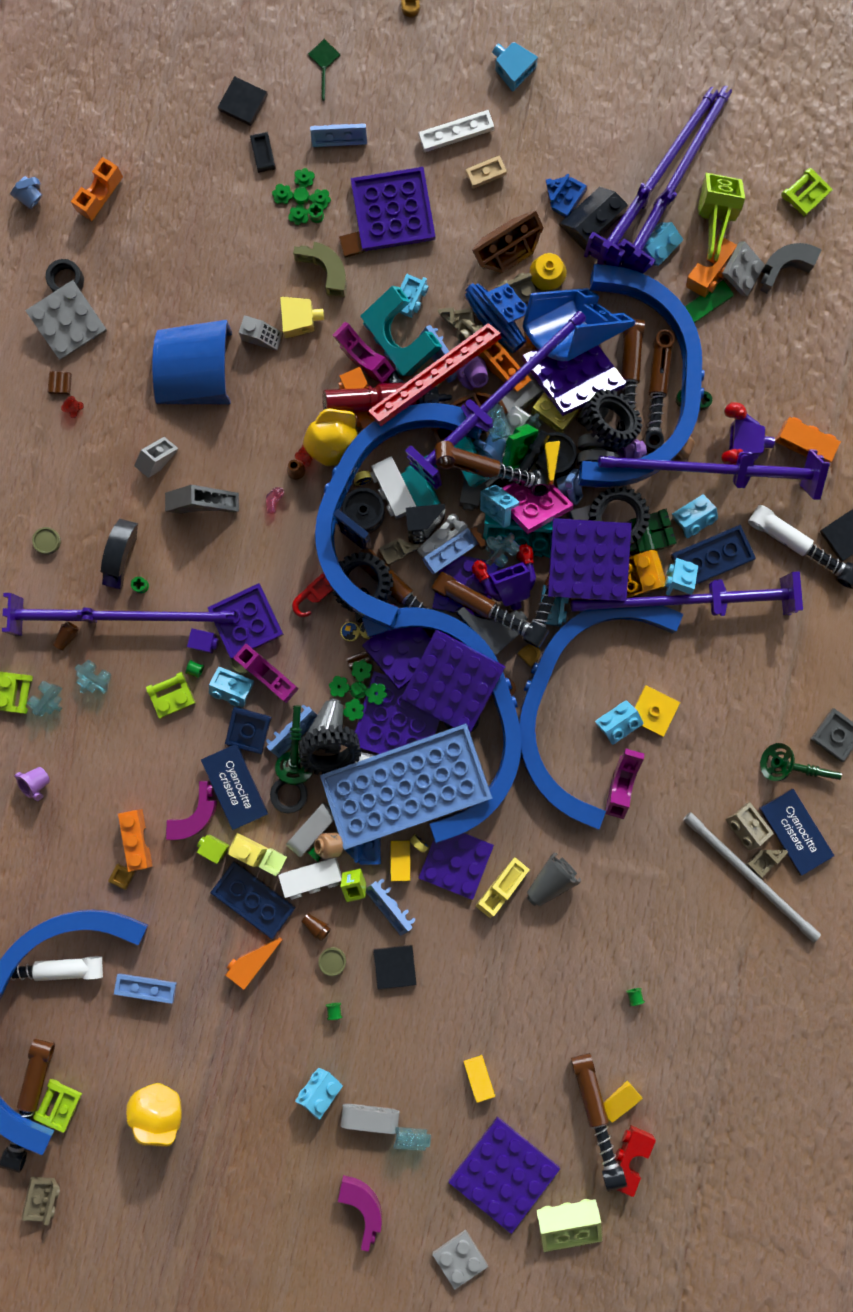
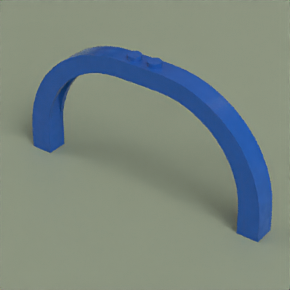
M594 264L591 271L590 290L624 294L644 302L665 319L679 343L682 355V391L678 423L671 437L661 447L647 456L639 458L672 461L693 432L700 410V401L704 395L701 381L704 380L705 371L702 370V348L697 328L681 301L660 282L628 268ZM582 461L579 467L578 485L609 488L626 486L645 480L660 470L617 467L601 468L598 466V462Z
M442 403L415 404L408 406L382 426L376 421L372 422L348 446L338 466H335L332 471L330 483H327L324 488V496L319 506L315 528L316 549L322 570L335 592L352 610L364 618L391 630L394 629L401 613L399 608L366 594L355 586L342 571L335 550L334 534L336 521L333 514L337 509H341L360 466L377 446L394 435L416 428L432 427L454 431L467 419L461 407ZM474 427L466 436L479 440L483 430Z
M666 606L583 611L569 620L554 635L544 649L539 662L534 663L531 670L533 677L531 681L527 680L524 687L526 694L519 716L521 757L526 771L538 791L549 803L565 815L600 829L606 811L587 804L562 789L546 770L538 751L535 733L537 711L560 654L576 635L593 625L611 620H635L653 625L670 633H675L683 613Z
M399 608L401 613L393 630L409 627L439 630L499 663L488 644L477 632L460 620L432 609ZM362 618L368 638L392 631L366 618ZM502 673L492 692L503 732L501 762L489 786L493 799L429 822L436 843L467 832L488 818L504 800L516 777L521 756V731L515 709L518 707L517 701L514 696L511 697L509 689H512L509 678H505L504 673Z
M94 909L64 913L40 923L21 936L0 959V1000L16 967L34 947L44 940L65 932L94 930L109 933L139 945L148 924L120 913ZM0 1096V1134L23 1148L43 1155L55 1130L21 1116L7 1105Z

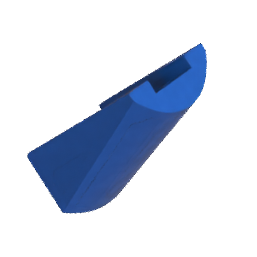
M585 288L532 293L522 326L530 341L540 350L569 322L570 318L578 311H581L586 316V320L581 325L576 326L547 355L554 360L569 361L633 327L636 321L625 313L612 314L598 304L599 295Z
M227 320L157 330L152 358L153 388L156 404H231L226 393L225 383L226 336L232 335V330Z

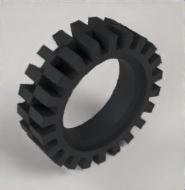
M610 389L600 390L585 404L582 410L584 411L582 417L585 418L583 423L589 424L586 427L587 431L592 430L591 436L594 438L597 435L599 437L597 441L599 443L604 441V446L608 447L611 444L613 449L616 447L618 449L625 448L641 432L642 418L638 417L640 412L639 410L634 411L636 406L634 404L630 406L629 402L631 400L628 398L624 400L623 394L620 393L617 396V391L613 390L611 392ZM606 407L614 411L623 421L625 431H618L609 426L601 417L599 408Z
M614 486L612 489L607 488L604 492L602 491L595 498L590 507L588 520L602 521V510L609 502L614 500L627 502L636 513V524L631 530L630 544L632 545L642 537L649 525V506H646L645 498L642 500L641 494L639 492L636 494L634 489L628 490L626 486H622V488Z
M359 552V554L352 553L351 556H345L344 561H339L342 571L347 577L358 566L366 565L372 568L378 579L377 590L372 597L383 602L388 601L387 596L392 593L390 587H393L390 579H393L392 574H389L390 569L388 566H385L386 563L383 560H380L377 556ZM335 590L332 592L333 596L337 597V599L335 600L338 603H341V606L343 608L348 609V611L355 612L346 603H344V601L338 596Z
M329 725V729L321 726L320 731L315 728L313 729V734L308 732L306 737L303 736L301 741H299L298 748L301 765H303L305 770L308 769L310 773L314 771L316 775L320 772L325 774L358 762L360 760L359 757H361L358 735L354 730H349V727L346 726L343 729L342 725H337L336 728H334V725ZM336 744L347 747L339 754L332 756L313 754L315 750L326 745Z

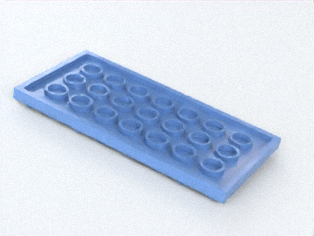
M467 724L320 775L338 833L342 838L344 850L493 799Z

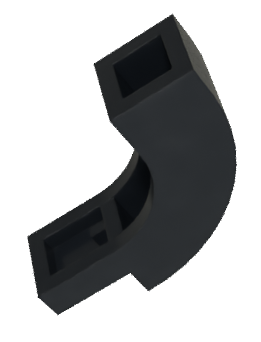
M119 519L114 525L102 557L100 570L103 573L102 585L116 589L123 587L125 563L131 546L137 540L138 523Z

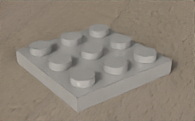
M73 280L25 310L59 360L107 330Z

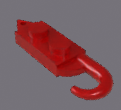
M324 572L293 600L292 609L297 616L307 617L311 615V611L303 613L299 610V604L306 598L313 603H318L334 590L331 588V584Z

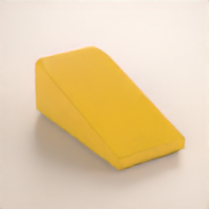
M560 441L547 442L545 444L550 485L554 483Z
M410 840L391 841V881H410Z
M480 1055L465 1060V1068L476 1103L495 1097L483 1056Z
M628 1080L604 1101L608 1119L612 1123L643 1099Z

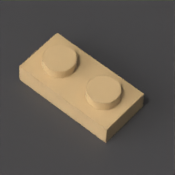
M500 155L467 168L465 172L473 189L507 175Z

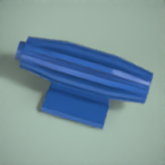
M472 283L466 288L465 297L484 326L489 323L500 332L501 339L498 342L513 354L526 343V340L515 321L525 316L527 307L514 292L513 288L508 283L489 292L479 283L476 285Z

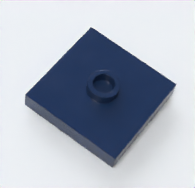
M234 707L225 745L232 746L237 743L240 749L262 754L272 717Z

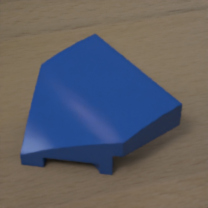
M569 174L554 180L551 178L546 179L551 209L566 218L586 192L587 185L572 177L569 178Z
M380 838L345 850L354 859V862L360 865L381 864Z

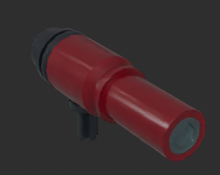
M394 369V372L388 377L389 383L377 384L375 388L366 386V388L323 390V410L336 409L351 411L354 414L367 413L369 415L368 410L405 383L399 379L398 372ZM435 386L411 405L450 401L452 396L450 394H439L438 388Z

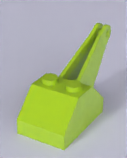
M705 173L698 213L701 217L709 219L707 260H711L714 251L717 218L722 223L715 248L714 261H718L727 223L736 221L743 208L745 194L742 179Z

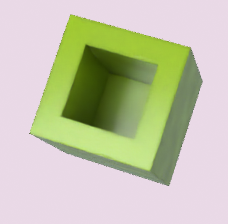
M209 834L200 839L197 845L199 847L197 853L218 864L222 861L230 845Z
M361 868L342 873L341 889L346 902L363 899L366 896V881Z

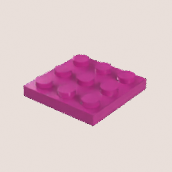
M513 482L502 488L519 501V506L511 509V518L527 534L553 521V518H558L573 510L574 504L554 485H550L549 493L544 496L533 495L531 489H528L523 483L520 486Z

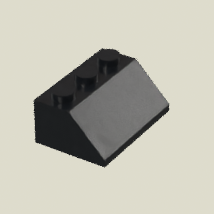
M598 187L559 225L585 251L591 233L595 232L600 236L604 234L625 214L628 204L615 191Z
M445 504L406 508L409 542L413 541V544L424 543V540L430 538L445 519Z

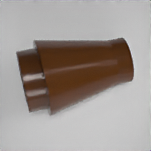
M297 460L289 461L287 467L288 476L294 480L301 479L305 475V466Z
M69 621L61 624L53 645L63 651L78 635L79 628Z
M310 913L301 921L316 940L322 941L331 930L328 927L329 924L312 916Z

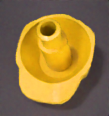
M325 409L320 412L316 420L308 426L305 433L303 445L307 453L325 466L339 464L346 449L357 436L355 414L351 411Z
M155 1083L137 1090L130 1097L127 1103L126 1115L127 1123L132 1128L135 1140L142 1145L165 1147L172 1145L182 1120L181 1099L177 1092L163 1084Z

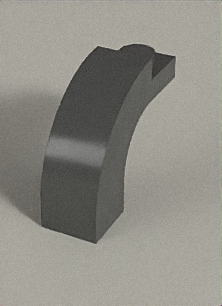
M805 243L789 244L778 249L771 255L761 271L765 274L760 282L763 284L760 291L767 294L772 288L779 271L784 268L794 267L810 273L822 249Z

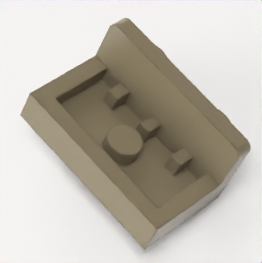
M30 1177L21 1216L22 1221H43L44 1226H49L50 1219H53L55 1213L54 1200L58 1198L60 1190L55 1178Z

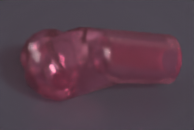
M275 487L266 495L268 514L276 513V503L284 495L283 488Z

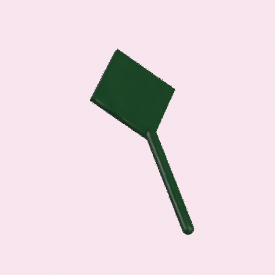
M325 39L308 53V56L322 68V101H325L326 68L341 55Z

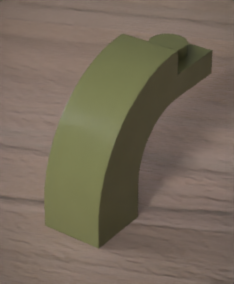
M314 242L313 249L304 245L300 247L294 246L293 255L295 261L317 264L326 271L327 281L325 288L327 295L345 297L347 288L346 274L339 256L328 246Z

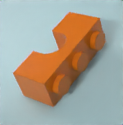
M104 157L100 159L92 171L94 175L92 185L87 190L81 187L71 200L75 210L90 221H93L123 178L118 166Z
M717 236L712 258L708 260L714 265L706 267L697 263L687 277L686 288L704 298L709 292L712 293L718 279L724 277L722 273L737 247V244L724 237L718 261H714Z
M143 810L118 813L128 872L152 867L150 849L144 841L143 831L146 826Z

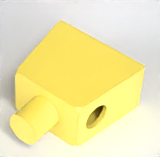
M280 297L285 338L313 332L314 321L324 320V310L313 309L310 299Z
M236 833L228 849V854L252 867H259L268 848Z

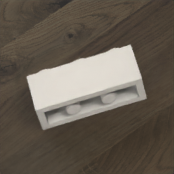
M392 456L371 465L372 472L370 474L374 483L378 482L380 486L378 492L382 500H387L389 505L386 508L390 516L394 515L396 520L406 516V508L416 507Z
M337 858L323 860L278 875L284 897H290L291 900L302 897L301 893L309 891V894L321 891L320 887L326 885L328 888L338 886L339 881L342 879Z

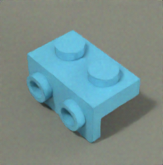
M661 222L656 225L642 251H645L646 254L654 258L655 262L653 264L659 266L684 239L672 222Z
M406 274L400 288L410 303L399 313L412 318L414 312L418 313L421 306L420 299L422 296H426L429 286L427 285V278L423 277L420 280Z
M702 494L672 513V518L684 530V536L689 538L718 520L717 507Z
M676 558L674 564H670L667 569L666 575L669 576H667L664 587H667L666 595L669 596L673 588L692 595L695 589L698 565Z
M627 700L595 721L612 745L644 724L638 711Z
M318 1068L311 1075L306 1086L299 1092L295 1102L320 1120L343 1085L328 1071Z

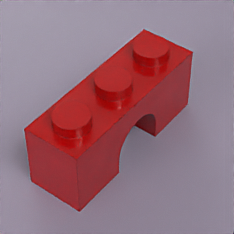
M630 1125L629 1130L624 1132L622 1139L624 1143L622 1148L617 1150L615 1160L619 1166H622L627 1182V1187L617 1190L634 1197L641 1177L637 1171L629 1168L630 1161L636 1156L649 1159L656 1139L653 1134Z

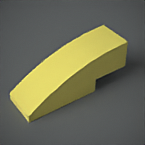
M514 857L475 906L489 918L494 917L530 869Z

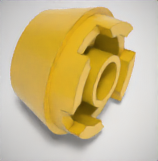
M546 253L537 257L532 262L529 273L532 275L531 280L538 289L545 291L555 290L565 281L567 271L564 262L559 256L553 253Z

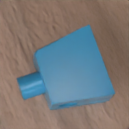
M515 42L511 43L506 49L502 45L497 44L492 51L497 57L495 70L512 91L537 68L538 57Z

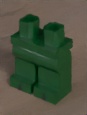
M667 508L650 514L649 525L645 533L634 544H630V554L635 553L637 555L649 550L657 551L673 547L677 544L673 529L669 527L671 522ZM636 518L630 519L627 522L632 523L631 530L636 524Z

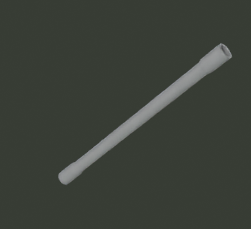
M690 812L684 817L683 821L690 828L703 837L770 900L808 939L815 942L820 938L821 934L809 922L796 913L730 851L693 813Z

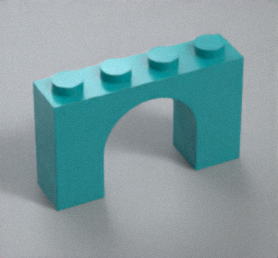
M391 286L360 317L364 321L363 325L365 328L373 333L375 342L385 350V356L396 365V371L400 375L411 376L443 346L433 332L424 331L415 341L404 348L394 342L391 335L392 321L410 301L400 287Z
M467 436L455 446V448L478 454L471 438ZM411 466L406 467L405 472L401 476L416 506L441 504L433 486ZM462 471L470 487L475 488L490 479Z

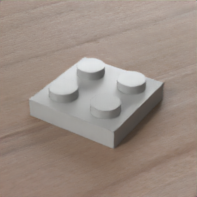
M742 241L738 243L722 274L742 296H748L765 264L748 244Z
M466 1229L433 1251V1257L454 1290L488 1267L486 1260Z

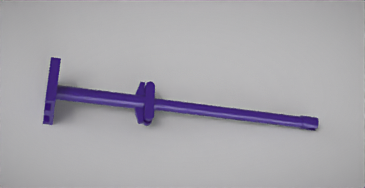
M723 86L714 105L665 191L653 203L654 208L634 243L632 244L624 238L617 245L625 250L620 267L629 268L644 274L655 262L654 258L642 250L665 209L676 197L677 193L675 190L723 105L730 97L732 89L727 93L725 92L728 86Z
M713 87L709 88L702 102L647 183L640 185L637 196L606 240L595 232L591 233L584 257L587 258L591 255L597 259L596 264L620 267L625 250L617 246L618 242L641 208L644 209L646 207L652 190L708 107L718 96L719 92L717 89L712 94Z
M578 311L563 328L482 406L479 407L472 400H467L466 406L464 404L461 406L467 419L444 441L453 443L455 447L474 427L488 432L493 427V420L487 413L549 355L576 326L581 325L586 320V316L581 311ZM409 446L405 452L408 454L407 458L410 461V466L437 490L442 483L439 471L434 467L436 465L435 449L424 458L416 449Z
M812 449L808 451L804 468L754 465L752 452H748V454L740 452L736 465L616 458L614 456H599L598 466L601 468L617 467L734 474L733 483L737 488H745L751 477L801 479L800 486L813 500H821L830 463L824 462V457L817 455L818 451Z
M791 572L781 577V589L727 592L723 580L718 579L709 584L710 594L627 598L626 601L572 600L571 611L710 603L713 616L719 614L720 616H725L728 603L782 600L783 616L792 615V613L803 610L800 572Z
M3 593V597L8 598V608H3L2 616L7 618V628H2V632L13 636H22L23 621H86L97 623V620L235 623L234 618H228V616H235V611L156 612L95 611L91 608H83L82 610L23 609L24 598L13 593Z

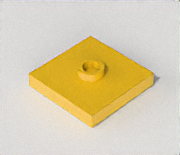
M645 685L634 708L638 711L644 723L642 727L664 737L680 702Z

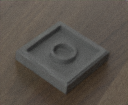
M832 708L810 739L840 762H844L853 750V722L835 708Z

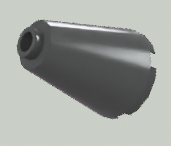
M332 698L330 701H325L308 732L313 734V729L315 728L320 731L321 726H325V729H329V725H334V728L337 725H342L343 727L344 706L341 705V701ZM326 745L319 749L325 750V753L339 754L341 745Z
M553 853L527 891L529 895L527 899L534 906L544 905L581 882L580 878L577 880L575 877L577 872L564 858L560 860L556 858L557 853Z

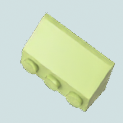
M584 1199L573 1204L563 1203L556 1207L545 1206L537 1210L544 1252L602 1242L601 1220L596 1199Z

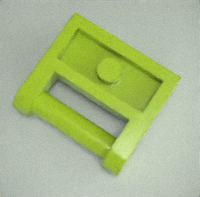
M808 168L796 183L781 193V196L785 201H789L805 217L833 189L813 169ZM807 181H812L813 183L798 197L794 194Z
M0 672L1 711L27 714V699L33 676ZM22 680L19 705L15 707L18 682Z
M183 672L177 673L175 677L154 686L151 684L146 687L160 719L196 704ZM178 683L181 684L182 688L158 698L157 692Z
M50 1079L47 1085L48 1090L33 1119L64 1133L83 1093L69 1088L57 1080ZM55 1091L60 1094L49 1117L45 1113Z

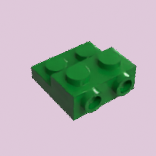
M525 424L515 428L513 435L508 436L505 454L502 459L505 467L511 466L513 470L519 467L530 449L529 445L533 444L538 436V429Z

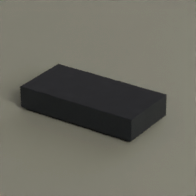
M268 132L250 135L258 173L275 170L276 167Z

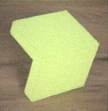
M270 848L264 855L259 868L277 876L287 856Z

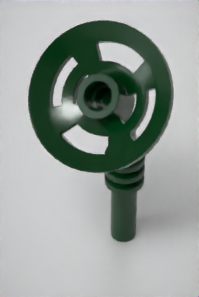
M293 705L292 727L290 728L292 732H290L291 736L289 737L291 740V751L281 755L275 764L277 777L284 783L291 785L304 783L313 774V772H305L303 767L302 769L300 768L301 761L298 757L299 740H301L299 736H301L300 731H302L300 728V705ZM284 760L283 770H280V764ZM287 774H299L300 777L290 778L287 777Z
M775 743L767 747L760 761L763 775L771 781L784 780L791 774L792 770L805 773L806 776L810 774L812 777L814 775L816 778L821 776L841 780L842 777L840 772L820 769L819 766L815 768L814 765L810 766V764L805 766L795 763L792 749L783 743ZM777 749H785V750H786V753H785V752H782V751L776 752V750H777ZM771 755L773 757L771 767L767 768V761ZM773 773L778 774V775L782 774V776L775 777V776H773V775H771V774H773Z

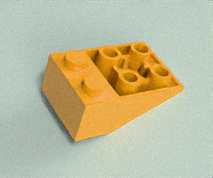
M649 550L629 557L627 598L637 597L666 588L664 587L666 578L656 550Z

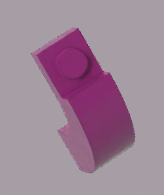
M344 322L332 335L340 344L341 350L374 380L383 383L394 372V368L387 359L369 348L349 323Z
M245 644L233 657L285 703L298 691L299 688L248 644Z
M625 749L623 755L620 756L611 782L605 814L621 819L625 818L630 807L634 781L644 760V753Z
M199 781L198 807L190 817L167 820L166 840H179L194 836L205 829L211 822L216 812L217 801L210 800V797L213 796V786L210 785V781Z
M343 1175L338 1202L355 1206L363 1214L365 1229L361 1250L369 1252L370 1244L374 1245L376 1232L381 1233L382 1209L379 1199L366 1183Z

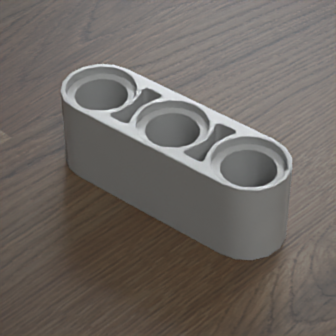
M534 376L530 377L531 381L519 392L512 390L502 399L508 414L514 405L523 410L544 393V390ZM507 415L501 420V423H503Z
M323 803L287 842L286 846L298 857H301L312 846L318 836L334 821L331 809Z
M344 1104L340 1126L351 1130L396 1134L398 1132L400 1112L390 1108Z

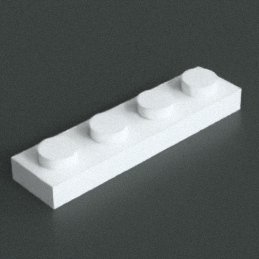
M489 110L421 131L419 132V138L425 153L493 131L494 124Z

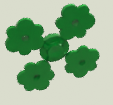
M307 168L295 171L296 178L294 182L297 185L299 184V187L295 189L294 194L290 191V186H284L283 184H277L276 190L272 191L274 201L277 204H287L292 198L298 203L296 207L290 208L288 216L289 221L295 222L296 225L305 224L309 220L307 216L309 214L308 209H304L302 205L308 202L309 198L313 204H320L323 210L331 202L329 191L326 189H316L315 193L309 194L306 188L313 185L315 174L312 171H308Z
M363 659L352 664L353 670L351 674L356 676V680L359 682L353 683L351 688L347 684V678H341L340 676H335L333 682L329 684L332 696L344 697L345 693L350 691L352 697L355 698L351 702H346V708L343 711L344 716L349 717L351 721L361 719L364 715V705L360 704L358 699L366 695L369 697L368 701L370 703L381 705L383 699L387 697L384 684L377 685L372 683L371 688H366L362 683L365 678H370V672L372 671V665Z

